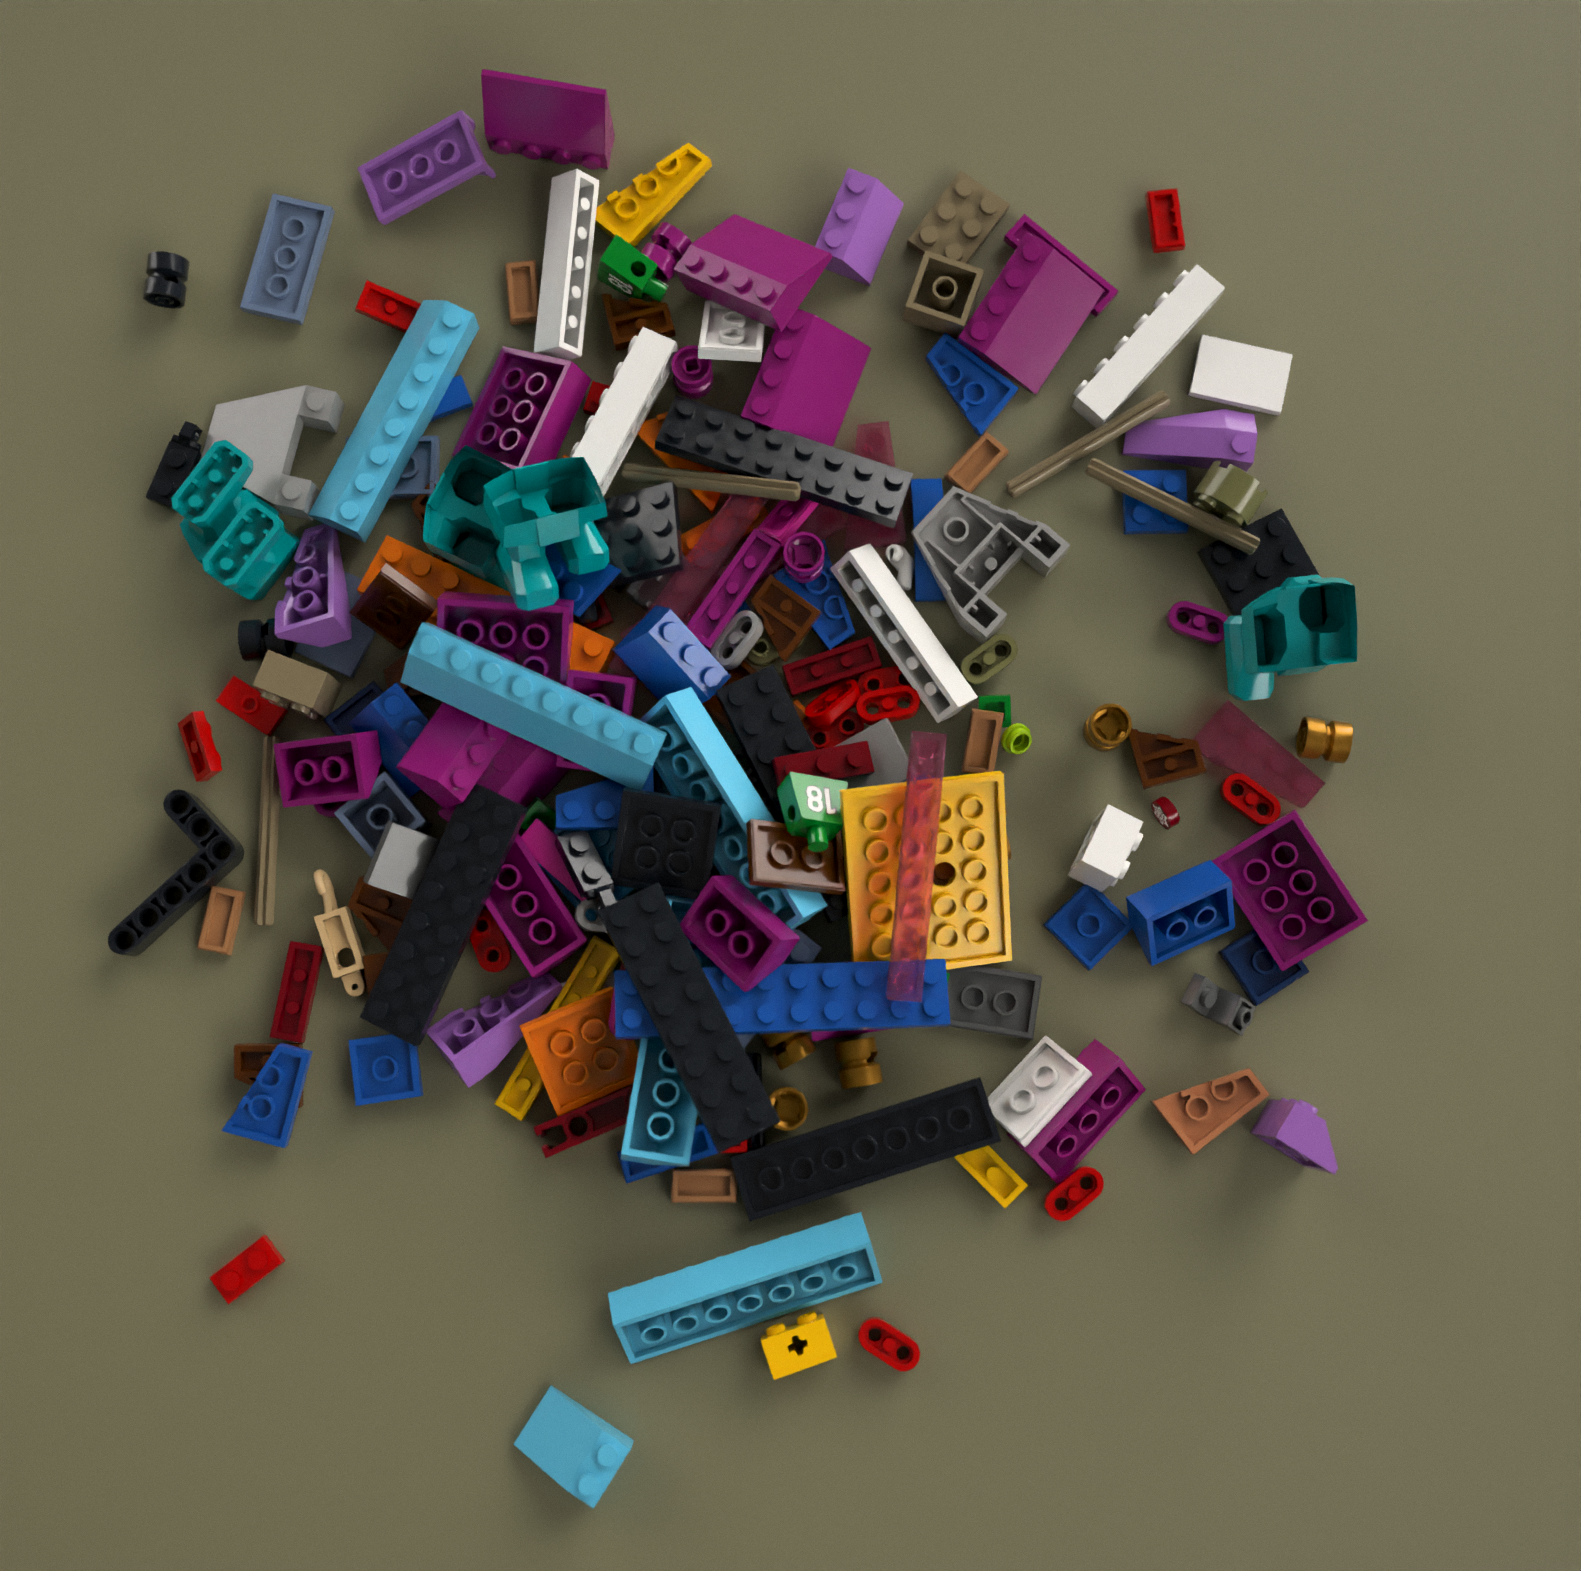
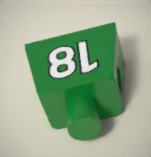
M615 235L599 261L597 274L599 281L627 297L642 299L646 293L658 302H661L669 288L668 285L655 278L658 265L618 235Z
M789 772L778 787L777 793L787 831L793 836L807 838L810 851L821 852L828 848V841L833 840L843 827L840 790L847 789V781Z

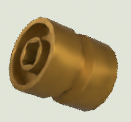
M1113 703L1104 704L1098 707L1085 721L1083 728L1084 738L1093 749L1110 751L1120 745L1130 734L1132 728L1131 717L1127 710L1120 705Z
M1303 717L1296 739L1297 756L1300 758L1318 759L1322 755L1325 761L1345 763L1352 746V724L1332 720L1326 725L1325 721L1320 718Z
M801 1032L760 1034L766 1046L774 1048L772 1056L781 1071L817 1050L809 1035L802 1034Z
M875 1036L834 1043L836 1060L843 1066L839 1070L842 1089L883 1082L880 1064L874 1062V1058L878 1055Z
M789 1086L780 1087L770 1094L769 1099L781 1120L774 1127L788 1131L801 1126L808 1114V1104L804 1095L798 1089Z

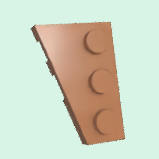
M1245 1068L1150 1102L1190 1154L1194 1155L1270 1094L1250 1068Z

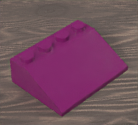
M482 69L484 131L489 149L503 155L509 153L521 154L533 160L539 158L551 159L562 165L575 163L592 170L599 168L608 169L615 134L606 89Z
M734 214L690 244L675 266L674 271L687 291L782 332L832 259V255L822 249Z
M1027 232L959 335L958 342L993 369L1036 395L1104 293V289L1056 249Z
M797 309L782 332L775 329L742 411L741 418L770 429L786 431L833 447L871 352V347L820 317Z
M503 346L452 456L454 457L458 451L467 445L511 469L555 460L592 379L573 361Z
M445 591L437 598V627L566 686L568 669H570L574 600L557 599L554 605L526 611L517 608L512 596Z
M1293 809L1212 860L1232 880L1233 897L1282 971L1368 921L1296 809Z

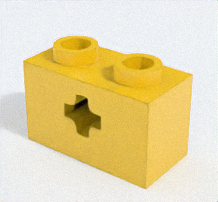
M815 1311L808 1312L796 1318L798 1323L785 1327L782 1322L765 1329L766 1334L761 1335V1344L773 1380L837 1358L823 1314L816 1316ZM798 1336L800 1340H807L803 1342L802 1350L797 1351L795 1346L789 1347L792 1344V1337Z

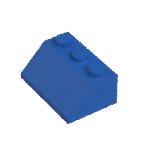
M655 605L612 650L659 701L667 694L692 687L700 702L704 703L731 677L670 608Z
M396 682L353 718L349 725L356 733L377 730L384 767L409 797L421 789L399 771L396 766L427 725L429 719L404 688Z
M1211 860L1126 897L1129 922L1151 966L1235 929L1232 880Z

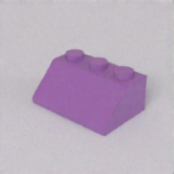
M851 168L847 169L815 247L832 255V259L825 269L870 286L904 204L877 178Z
M1281 1098V1100L1269 1099L1250 1133L1306 1168L1335 1174L1338 1169L1326 1121L1316 1115L1318 1109L1301 1099L1299 1102L1294 1099L1289 1101L1285 1098Z

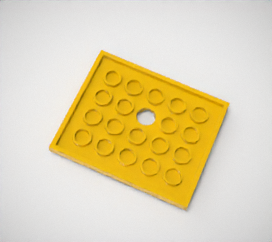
M992 771L840 790L851 962L945 959L946 970L1012 961L1004 773ZM941 862L950 863L954 868V876L949 878L945 885L934 884L931 880L933 867Z

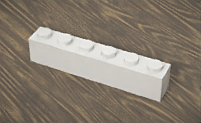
M579 169L552 177L534 353L565 360L582 357L599 180Z
M1198 264L1189 273L1184 270L1173 283L1176 288L1170 294L1164 292L1153 305L1155 311L1150 316L1145 313L1134 325L1135 333L1130 338L1125 335L1114 347L1113 351L1116 352L1110 360L1105 357L1094 369L1093 373L1096 374L1090 382L1084 380L1074 391L1073 395L1076 398L1072 408L1096 429L1112 418L1220 298L1225 287Z
M642 327L638 336L635 335L631 339L627 357L624 362H620L614 372V381L609 389L606 388L603 391L599 400L600 406L595 416L591 415L589 417L582 440L575 443L570 453V457H584L597 480L603 497L672 371V359L678 351L676 341L645 327Z
M871 544L848 551L830 568L908 682L917 691L920 699L937 723L956 715L978 698Z

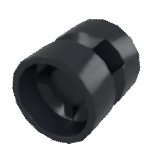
M164 251L149 253L146 274L149 277L145 279L144 300L152 305L163 308L176 309L184 307L187 287L183 283L188 280L190 262L183 256Z
M275 618L267 619L265 624L260 619L242 620L239 622L238 645L244 661L264 660L268 650L288 658L292 657L293 641L277 638L275 635Z

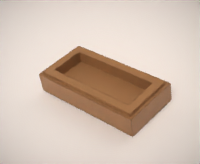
M536 261L505 263L511 325L537 323L539 284Z
M985 431L944 475V479L952 486L972 493L1008 455L1009 450Z
M972 708L961 772L976 774L994 771L1004 713Z
M211 886L197 949L232 955L246 892Z
M671 1169V1203H737V1179L734 1169Z

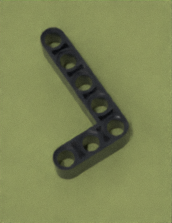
M179 789L169 792L164 798L163 806L167 815L200 850L110 932L108 946L116 954L137 956L143 953L211 890V886H216L243 860L244 848L241 843L197 796ZM187 798L188 808L179 814L178 803L182 799ZM208 821L210 826L209 832L201 837L198 831L199 826L203 822ZM229 844L231 853L228 858L222 860L220 849L224 845ZM201 866H205L207 871L206 877L201 882H198L196 880V871ZM177 888H180L182 899L179 903L173 904L172 893ZM155 910L158 919L155 925L150 927L147 918L150 912ZM131 933L133 943L126 949L123 945V939L126 934Z

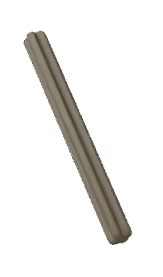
M1163 390L1155 393L1006 483L1007 491L1013 498L1020 496L1164 410L1170 404L1169 397Z
M1092 458L1086 468L1085 473L1087 476L1249 555H1252L1259 546L1260 539L1096 458Z
M626 463L622 471V477L625 481L660 485L673 481L678 488L790 501L799 500L801 487L798 482L635 463Z
M267 736L264 738L254 912V923L258 926H271L274 923L280 784L273 744L283 743L282 738L277 736Z

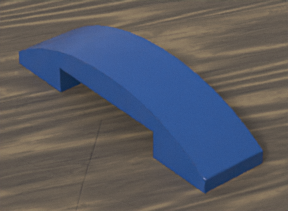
M941 478L911 480L913 530L943 498ZM914 540L915 602L946 601Z

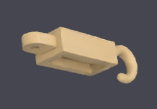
M318 869L314 872L313 876L317 891L323 897L325 913L315 916L314 919L333 978H342L347 994L353 997L360 996L366 991V982L362 973L364 969L363 956L365 954L351 910L347 906L338 908L334 888L328 874L324 870ZM344 948L351 949L355 958V962L349 967L341 966L338 958V953ZM355 984L358 985L357 990L354 989Z

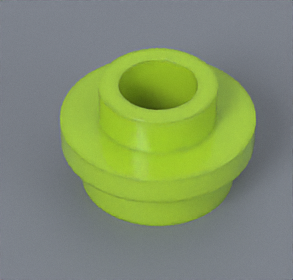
M1021 723L1009 726L1001 737L1002 748L1011 754L1024 753L1032 743L1030 730Z

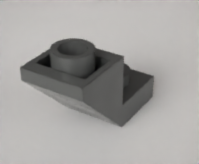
M1194 973L1181 1000L1183 1004L1194 1012L1243 1036L1246 1027L1252 1022L1253 1013L1256 1009L1253 1004L1242 996L1218 987L1208 978Z

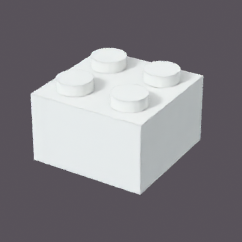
M1108 804L1093 820L1067 875L1097 889L1101 893L1109 885L1114 887L1118 879H1123L1129 868L1130 862L1126 859L1131 851H1136L1143 838V834L1139 832L1143 821Z

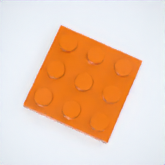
M611 986L519 1025L557 1117L634 1083L639 1052L634 1040L616 1039L609 1029V1016L613 997V988Z

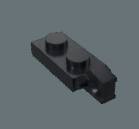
M185 421L179 436L173 435L145 496L148 500L173 509L171 498L197 466L202 456L200 453L202 445L198 443L202 430L198 425Z
M579 830L558 836L555 846L581 898L585 897L587 901L593 900L597 911L616 903L613 895L615 891L613 881L588 831Z

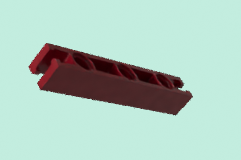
M633 1085L533 1127L536 1136L540 1135L542 1138L547 1135L545 1129L562 1125L567 1136L566 1142L552 1148V1145L548 1146L547 1144L541 1146L545 1158L627 1123ZM577 1116L583 1117L588 1124V1129L583 1135L576 1134L571 1127L572 1120Z

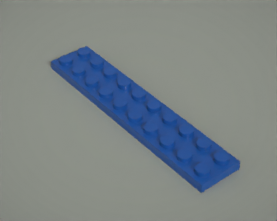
M945 959L785 964L776 968L748 992H744L719 967H702L736 1035L949 1027L951 1024ZM614 971L616 1039L660 1038L627 971Z

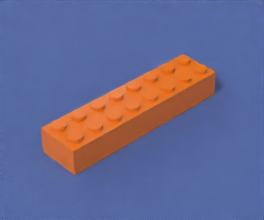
M386 535L357 588L360 596H362L387 563L436 600L445 591L512 596L510 592L388 535ZM437 608L425 623L437 626ZM573 622L570 669L606 673L616 655L612 651L616 647L615 641Z

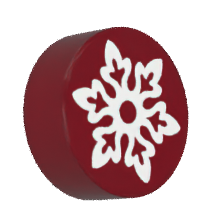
M1162 796L1151 803L1156 819L1165 829L1169 830L1179 824V813L1167 797Z

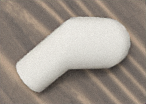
M891 544L885 551L886 558L898 571V584L903 590H910L915 569L914 559L903 546Z

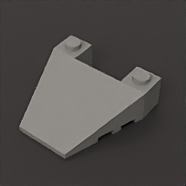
M308 385L218 404L214 410L201 459L214 442L227 440L247 454L253 461V471L243 485V490L248 489L284 515L313 521L314 518L308 514L320 490L311 480L290 476L303 426L337 433L345 404L337 392Z
M953 486L914 528L911 534L959 626L982 645L997 632L1007 617V613L987 597L993 588L1021 558L1045 578L1064 558L1070 544L1042 522L1037 520L1036 522L1019 516V513L1010 509L1007 511L990 504L991 501Z

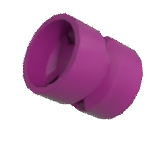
M662 222L651 236L652 243L645 244L640 252L658 265L655 278L668 283L675 274L674 268L677 262H679L692 242L681 230L667 222Z
M695 345L685 346L674 354L672 373L677 391L683 397L689 399H699L706 396L713 386L712 360L698 359V346Z
M799 532L788 538L784 545L783 566L789 578L796 582L807 583L819 577L823 570L825 556L824 545L819 537L809 532Z

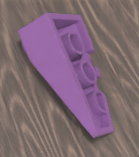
M1220 409L1143 421L1125 432L1122 455L1209 469L1214 461H1222L1219 467L1226 469L1229 464H1232L1247 472L1254 463L1258 434L1255 417L1251 413Z
M326 524L305 529L294 557L296 566L292 577H287L284 584L287 588L283 601H278L275 608V635L280 639L323 648L352 639L351 614L349 613L351 609L337 529Z
M549 972L539 979L530 976L510 985L505 994L493 999L488 995L481 998V1004L464 1011L461 1007L449 1013L428 1028L426 1034L452 1070L469 1088L494 1070L521 1039L523 1034L519 1025L538 1018L563 987Z

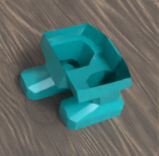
M227 440L217 441L213 443L171 498L172 508L184 517L183 521L179 524L194 556L203 564L204 571L225 587L249 600H262L296 554L301 539L284 527V522L280 519L277 510L248 489L241 490L253 471V461L250 457Z
M465 445L447 465L426 504L423 541L429 551L449 560L452 566L510 592L496 564L495 550L501 542L484 509L483 486L512 469ZM468 531L470 535L453 551V547L460 534Z
M584 457L560 458L515 468L483 486L484 509L501 542L495 550L496 564L517 608L530 611L554 605L559 598L558 584L545 555L546 545L555 544L568 571L574 574L582 575L602 570L608 565L609 548L593 522L608 516L606 502L597 480Z
M1319 575L1288 577L1280 587L1268 591L1241 610L1242 615L1229 616L1223 624L1228 693L1236 700L1247 701L1269 698L1274 690V673H1277L1278 676L1318 672L1331 664L1357 662L1355 586L1344 578H1321Z

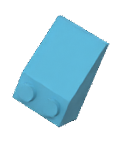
M551 1385L514 1442V1445L561 1487L594 1509L631 1450L634 1440Z

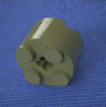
M1214 461L1192 494L1195 499L1192 506L1207 513H1212L1231 525L1245 528L1266 498L1268 492L1266 489L1260 492L1257 488L1260 482L1246 471L1232 464H1229L1225 469L1219 467L1222 461Z

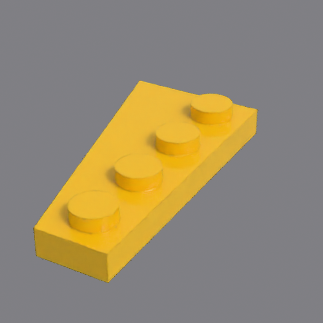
M688 142L656 164L657 168L648 174L643 175L641 173L632 179L633 184L618 193L616 190L606 197L607 201L596 209L595 225L612 238L618 235L635 247L712 167L711 159Z

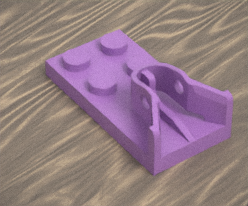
M459 110L358 167L380 223L386 225L475 175L490 176L492 179L496 177L494 169L486 163L474 134L475 122L465 112Z

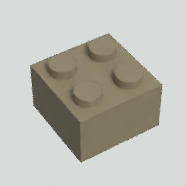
M925 250L905 305L903 321L941 334L946 332L951 337L958 339L968 322L982 282L984 270Z
M270 650L267 651L253 683L254 687L262 691L260 697L268 700L269 703L286 710L291 705L290 708L299 712L298 714L314 721L317 720L318 716L326 718L331 714L343 686L325 671Z

